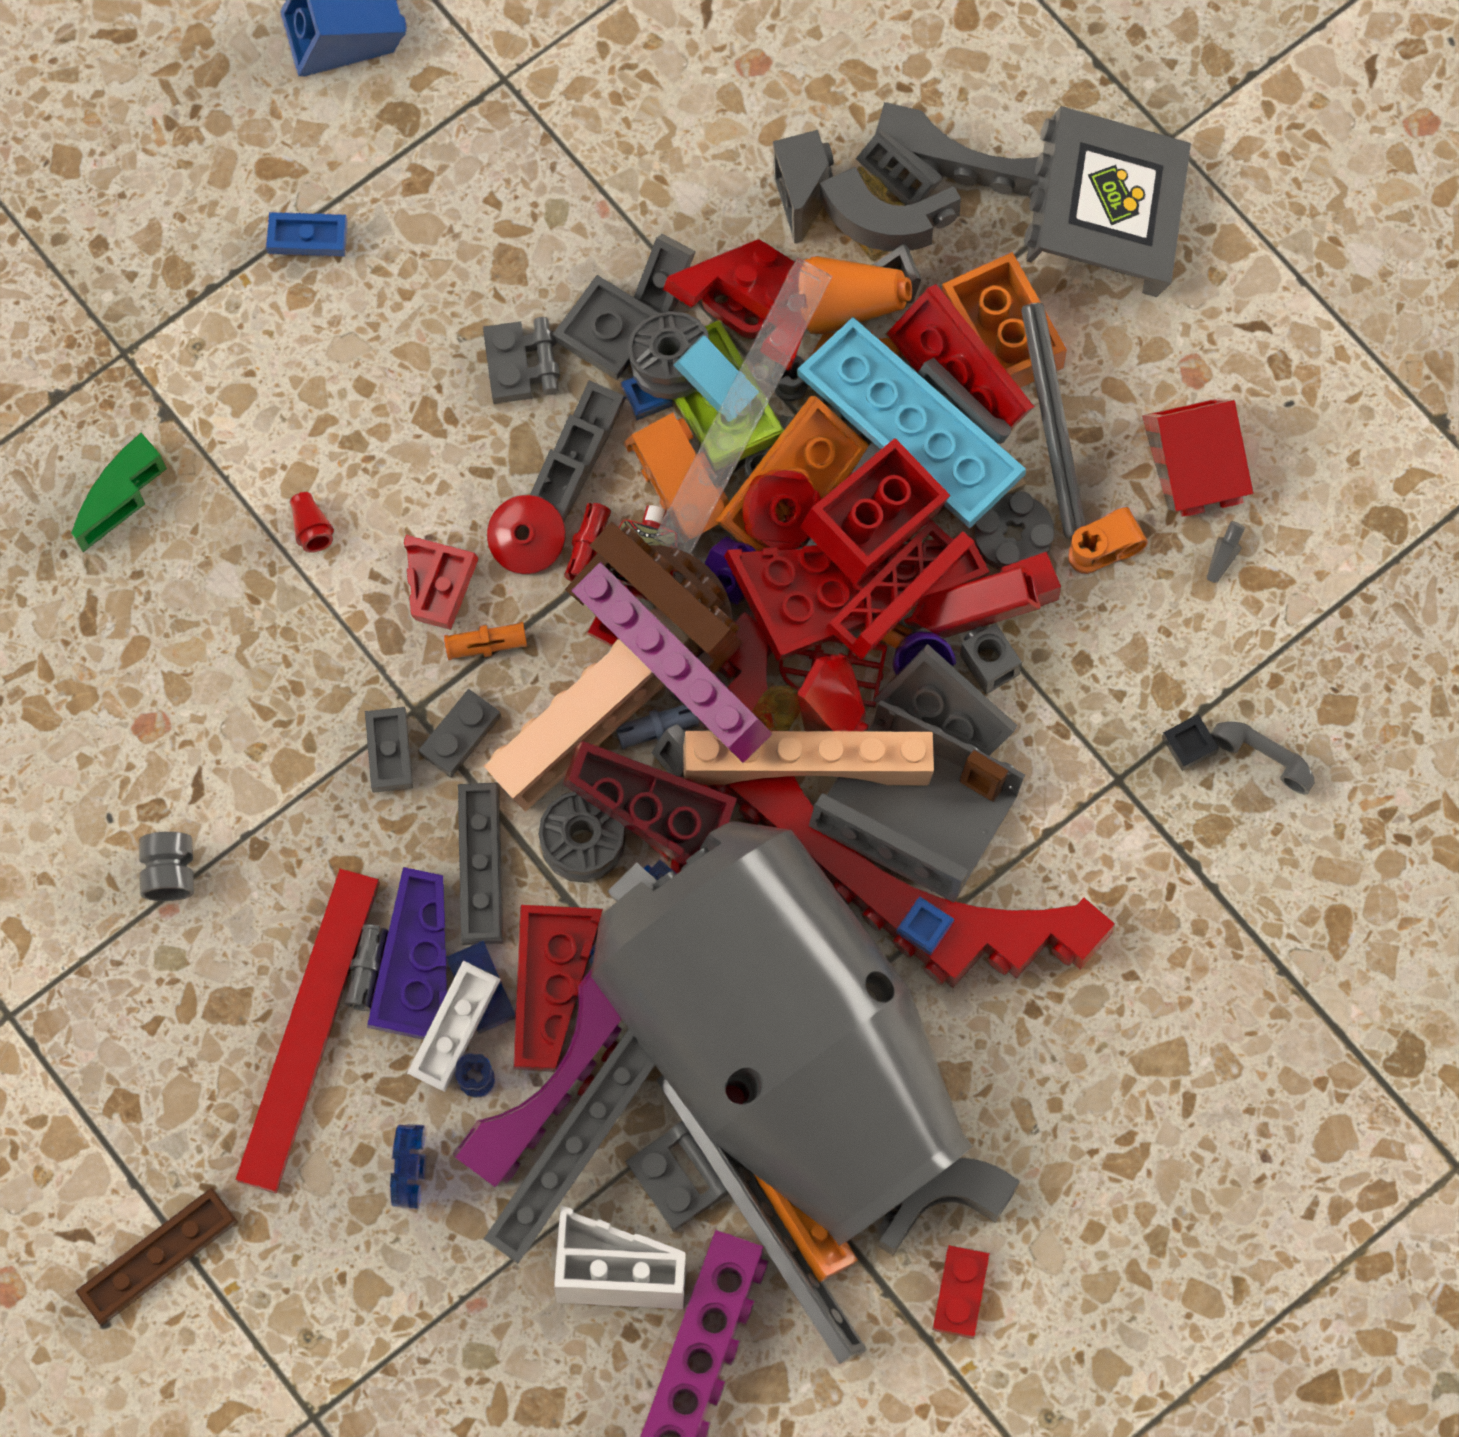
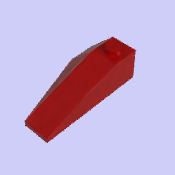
M839 653L838 656L833 654L831 658L827 656L817 658L797 693L804 731L867 732L869 725L865 723V707L849 656Z

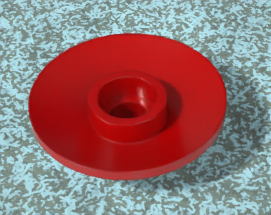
M520 495L503 502L491 516L487 528V542L494 559L505 569L518 574H534L550 567L560 556L566 538L565 524L559 511L547 500L533 495ZM522 526H527L530 530L529 537L525 540H519L517 537V531Z

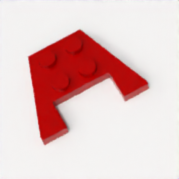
M756 239L669 275L666 278L663 290L691 308L715 287L775 326L776 329L763 341L760 353L788 371L792 368L806 329L800 312V308H807L805 295H798L801 265L761 239Z

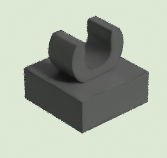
M676 724L666 729L651 753L668 773L684 778L683 744L685 731L693 730H682Z

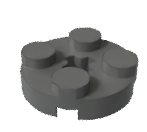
M1019 491L1014 494H1005L975 523V545L983 560L989 566L996 569L1043 552L1048 554L1053 544L1054 524L1050 513L1039 501L1033 499L1026 492ZM1010 525L1021 527L1023 529L1021 532L1022 540L1016 541L1013 537L1006 539L1004 534L1008 530L1007 527Z

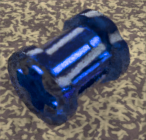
M468 1053L462 1056L456 1063L455 1077L463 1093L473 1098L489 1094L495 1084V1074L489 1060L485 1056ZM472 1068L476 1072L481 1071L483 1079L479 1082H476L473 1078L469 1079L467 1072Z

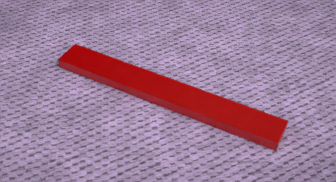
M339 869L235 1178L238 1183L276 1194L278 1192L351 972V960L356 957L362 936V927L364 924H367L380 885L379 879Z

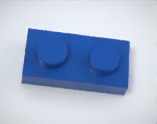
M269 212L266 240L268 254L345 256L347 216L343 214Z

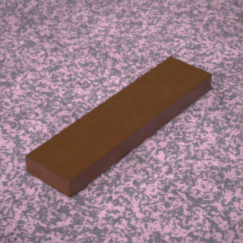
M211 1187L75 1292L98 1324L103 1326L236 1225L238 1221Z

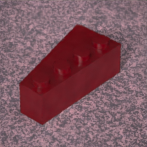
M584 741L576 746L563 781L564 786L683 867L691 856L701 850L700 847L709 833L729 823L737 800L735 797Z

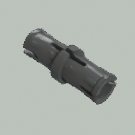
M364 924L362 927V936L357 956L351 960L350 969L353 973L347 998L344 1002L347 1007H352L355 1004L353 1009L369 1011L371 1009L373 992L388 936V930L384 927L381 928V931H379L380 926Z

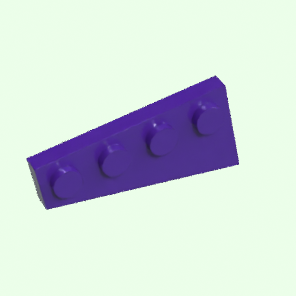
M403 867L367 1028L424 1040L447 994L443 875Z

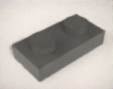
M468 689L418 750L419 754L452 778L500 719V711Z
M398 707L365 711L372 792L412 789L413 779L406 708Z

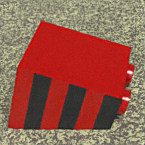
M1216 398L1142 415L1168 510L1181 511L1182 517L1205 512L1204 505L1219 502L1220 508L1231 507L1244 503L1242 496L1254 494L1235 400Z

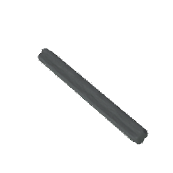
M1037 302L1023 306L1021 311L1063 532L1066 538H1072L1075 531L1085 526L1086 523L1043 303Z

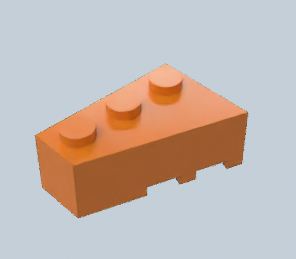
M672 412L635 432L623 444L628 453L634 450L644 468L641 470V474L647 483L651 481L660 498V505L669 512L668 518L682 541L686 543L719 525L715 520L728 505L729 500L721 488L715 489L708 475L712 474V470L705 456L702 453L696 455L689 440L693 439V435L686 421L682 417L677 420Z

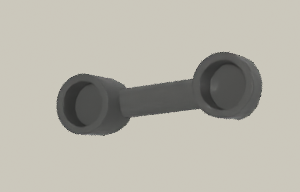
M1227 721L1216 724L1211 732L1216 744L1228 752L1237 753L1242 744L1246 743L1285 766L1286 768L1280 776V780L1293 791L1308 795L1314 786L1313 773L1299 754L1291 752L1252 729L1251 726L1241 722Z

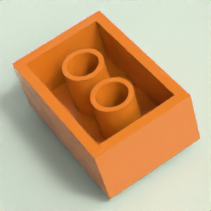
M1011 252L943 283V293L1019 388L1035 382L1021 310L1027 304L1041 302L1014 253ZM1046 313L1056 371L1064 368L1067 349Z

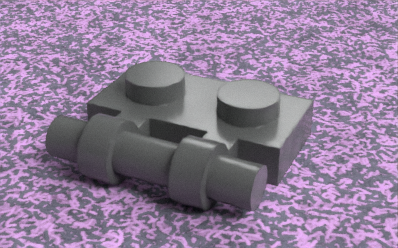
M547 317L535 318L533 320L535 332L529 335H523L521 321L483 326L493 404L532 399L530 384L542 383L543 393L548 395L559 391L557 379L560 378L559 364L554 361L553 354L556 340L552 335L554 331L550 330ZM526 352H538L539 364L537 366L528 367Z

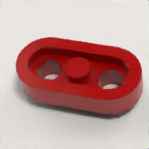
M715 287L702 298L703 307L709 314L745 338H759L770 329L771 324ZM720 295L728 298L724 303H718L714 299ZM749 317H756L759 322L750 325L745 320Z

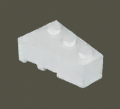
M561 1205L554 1282L557 1303L684 1309L686 1254L684 1251L636 1233L635 1235L611 1227L610 1223L599 1219L597 1221L574 1213L573 1209Z

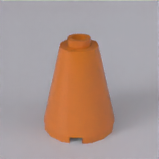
M814 256L803 261L799 272L798 295H805L807 308H800L804 325L810 334L822 335L838 330L852 317L861 323L903 310L906 302L912 298L911 281L898 269Z

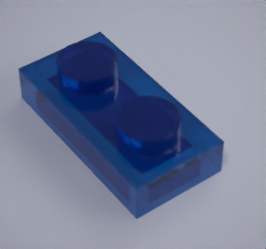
M484 941L446 956L454 978L463 961L500 978ZM501 981L476 1029L478 1034L515 1019V1012Z

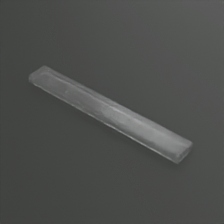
M798 257L796 258L653 538L654 540L668 547H676L679 550L692 554L832 275Z

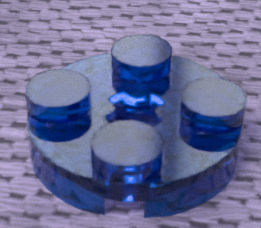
M407 1124L397 1126L392 1151V1159H395L394 1173H391L390 1177L392 1207L419 1210L421 1185L416 1183L418 1179H425L427 1156L426 1154H419V1150L424 1149L425 1125Z

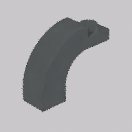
M856 167L820 182V201L836 226L858 243L877 250L892 252L902 244L907 245L909 251L932 244L934 227L938 229L944 228L960 216L961 197L954 186L915 204L898 206L885 203L876 198L866 187Z
M959 1158L895 1207L899 1210L897 1214L889 1211L877 1230V1233L882 1235L879 1247L893 1256L919 1216L929 1208L942 1203H960L969 1206L996 1223L1018 1189L1020 1180L990 1163L970 1158Z

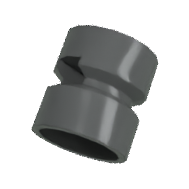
M155 832L140 837L139 862L146 864V868L140 872V895L142 898L153 901H176L189 898L194 894V872L191 868L187 867L193 861V840L191 835L181 832Z

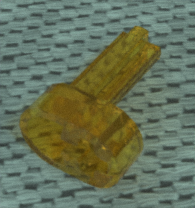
M789 685L770 687L763 693L753 708L752 713L769 731H788L799 713H801L797 697L799 691ZM764 714H774L773 720L777 723V727L763 717Z

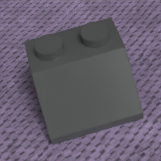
M818 130L773 141V177L794 244L803 241L823 208V204L820 201V182L833 177L831 165H834L831 147L828 142L822 143Z

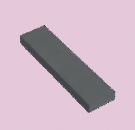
M499 783L458 784L462 945L502 944L503 911Z

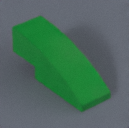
M142 433L130 441L112 459L85 498L71 531L74 540L82 552H85L143 507L145 502L139 490L167 470L161 454Z

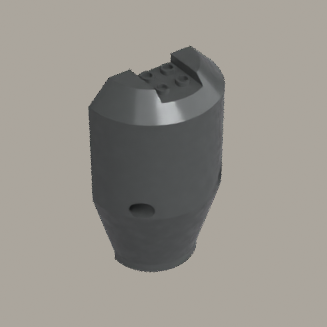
M732 821L709 833L700 847L701 850L686 861L687 864L681 868L682 871L677 875L673 870L668 872L652 885V889L641 881L601 916L591 977L708 1138L827 1230L840 1246L944 1171L968 1152L973 1145L962 1131L910 989L792 830ZM866 989L871 990L875 994L877 1001L868 994ZM734 1085L742 1090L744 1094L742 1105L733 1103L728 1099L726 1094L727 1086Z

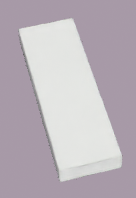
M465 961L462 962L407 1074L444 1092L446 1091L501 981L500 978Z

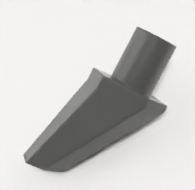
M1231 521L1224 537H1218L1208 570L1207 580L1213 583L1218 582L1241 551L1242 547L1238 543L1245 530V526Z

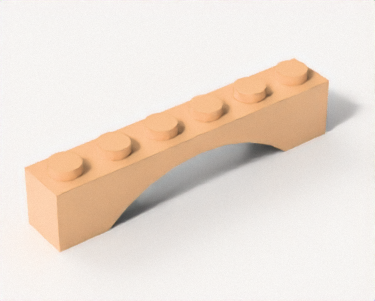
M685 731L683 744L684 779L700 785H726L746 780L782 776H833L872 781L884 785H929L934 772L933 732L770 731L772 735L744 763L711 731Z

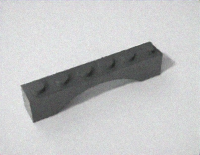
M884 102L876 133L881 129L933 167L940 175L952 178L959 184L966 186L982 185L990 187L993 191L1000 194L1016 193L1028 196L1031 199L1034 189L1038 187L1039 176L1035 175L1038 157L1005 158L969 149L939 130L922 110ZM882 146L873 159L880 161L887 150ZM893 157L886 167L894 168L899 161Z

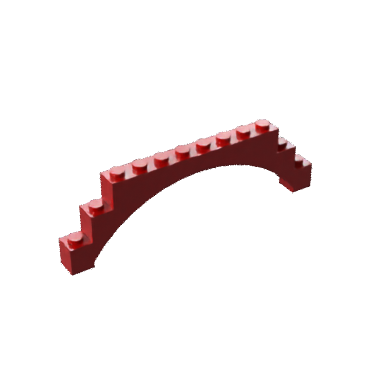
M744 611L734 622L740 628L735 635L743 644L718 671L728 679H731L733 676L735 677L727 688L769 731H775L767 687L768 656L772 653V650L758 622ZM794 776L760 778L726 785H709L713 790L737 798L736 803L741 806L738 809L739 812L751 824L758 825L760 822L763 826L792 830L846 904L849 905L852 901L863 911L861 914L862 918L877 931L883 928L895 939L892 943L902 954L908 958L915 955L926 965L923 968L924 971L940 985L946 982L954 988L984 953L989 955L987 958L988 962L999 973L1007 975L1009 972L1017 979L1048 944L1053 946L1051 949L1052 953L1067 966L1073 963L1081 969L1113 933L1115 923L1084 897L1077 905L1045 910H1003L977 907L956 901L952 902L912 887L882 871L855 850L809 827L814 807L804 795ZM919 896L954 918V923L931 956L896 933V929Z

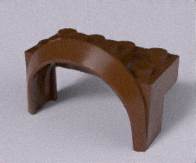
M611 521L590 544V547L597 552L596 556L565 588L573 598L584 605L572 590L601 562L615 577L622 575L701 647L703 651L697 658L713 674L743 644L735 635L740 628L733 622L732 607L727 592L714 572L693 555L676 547L662 546L661 544L648 545L627 524L621 530ZM671 571L683 575L685 579L679 583L669 573Z

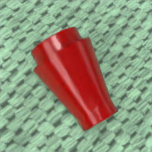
M310 492L295 494L291 497L289 503L292 508L296 543L309 553L326 549L333 542V526L315 503Z

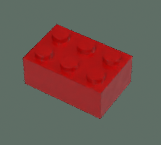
M894 438L815 504L800 527L856 585L938 515L951 495Z

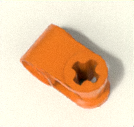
M1123 507L1075 531L1068 552L1069 564L1080 573H1093L1116 561L1136 555L1147 546L1148 541L1131 510L1128 507Z

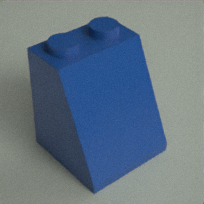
M286 0L280 11L298 77L309 76L394 53L401 39L405 36L407 28L405 17L400 14L396 0Z

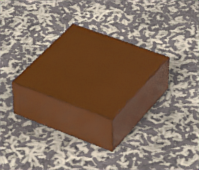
M973 750L966 760L959 781L994 802L1001 793L1009 770Z

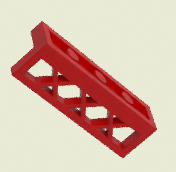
M931 520L828 623L826 628L862 660L964 557L974 541L964 531L953 540ZM928 535L944 548L937 557H923L922 541ZM915 549V557L908 556ZM899 565H916L917 577L911 583H897L896 568ZM889 576L890 582H883ZM874 590L890 591L891 604L886 609L872 608L871 593ZM864 601V608H857ZM848 616L865 617L866 629L858 638L841 624Z

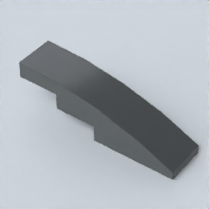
M590 380L587 382L573 416L569 414L554 450H549L530 495L538 496L550 502L559 511L563 521L567 518L587 481L627 398Z

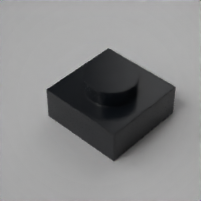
M1199 714L1163 732L1162 739L1182 771L1216 754L1219 750L1218 745Z

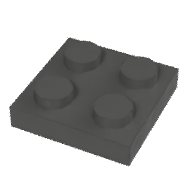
M596 275L552 335L556 343L618 380L631 363L628 352L631 333L641 321L654 314H658V312L599 275Z

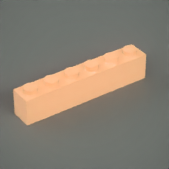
M658 608L650 610L695 656L703 651L701 647ZM618 639L613 644L611 651L598 663L588 666L575 684L568 690L557 694L552 700L551 705L543 713L526 722L521 729V733L510 743L499 747L484 767L526 812L566 776L575 748L580 742L584 741L599 746L665 685Z

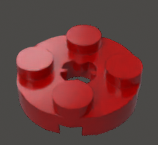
M776 469L764 475L754 477L743 503V518L747 534L768 548L778 547V550L798 548L803 545L800 543L808 538V535L800 526L810 509L822 499L819 492L814 490L813 485L804 474L792 470ZM785 499L784 503L790 506L791 511L789 516L784 514L785 519L780 521L778 514L775 513V507L779 504L780 500Z

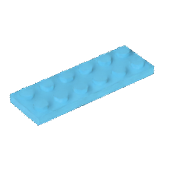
M854 317L797 369L798 376L877 447L882 449L896 438L951 495L944 506L968 528H971L1025 476L1026 468Z

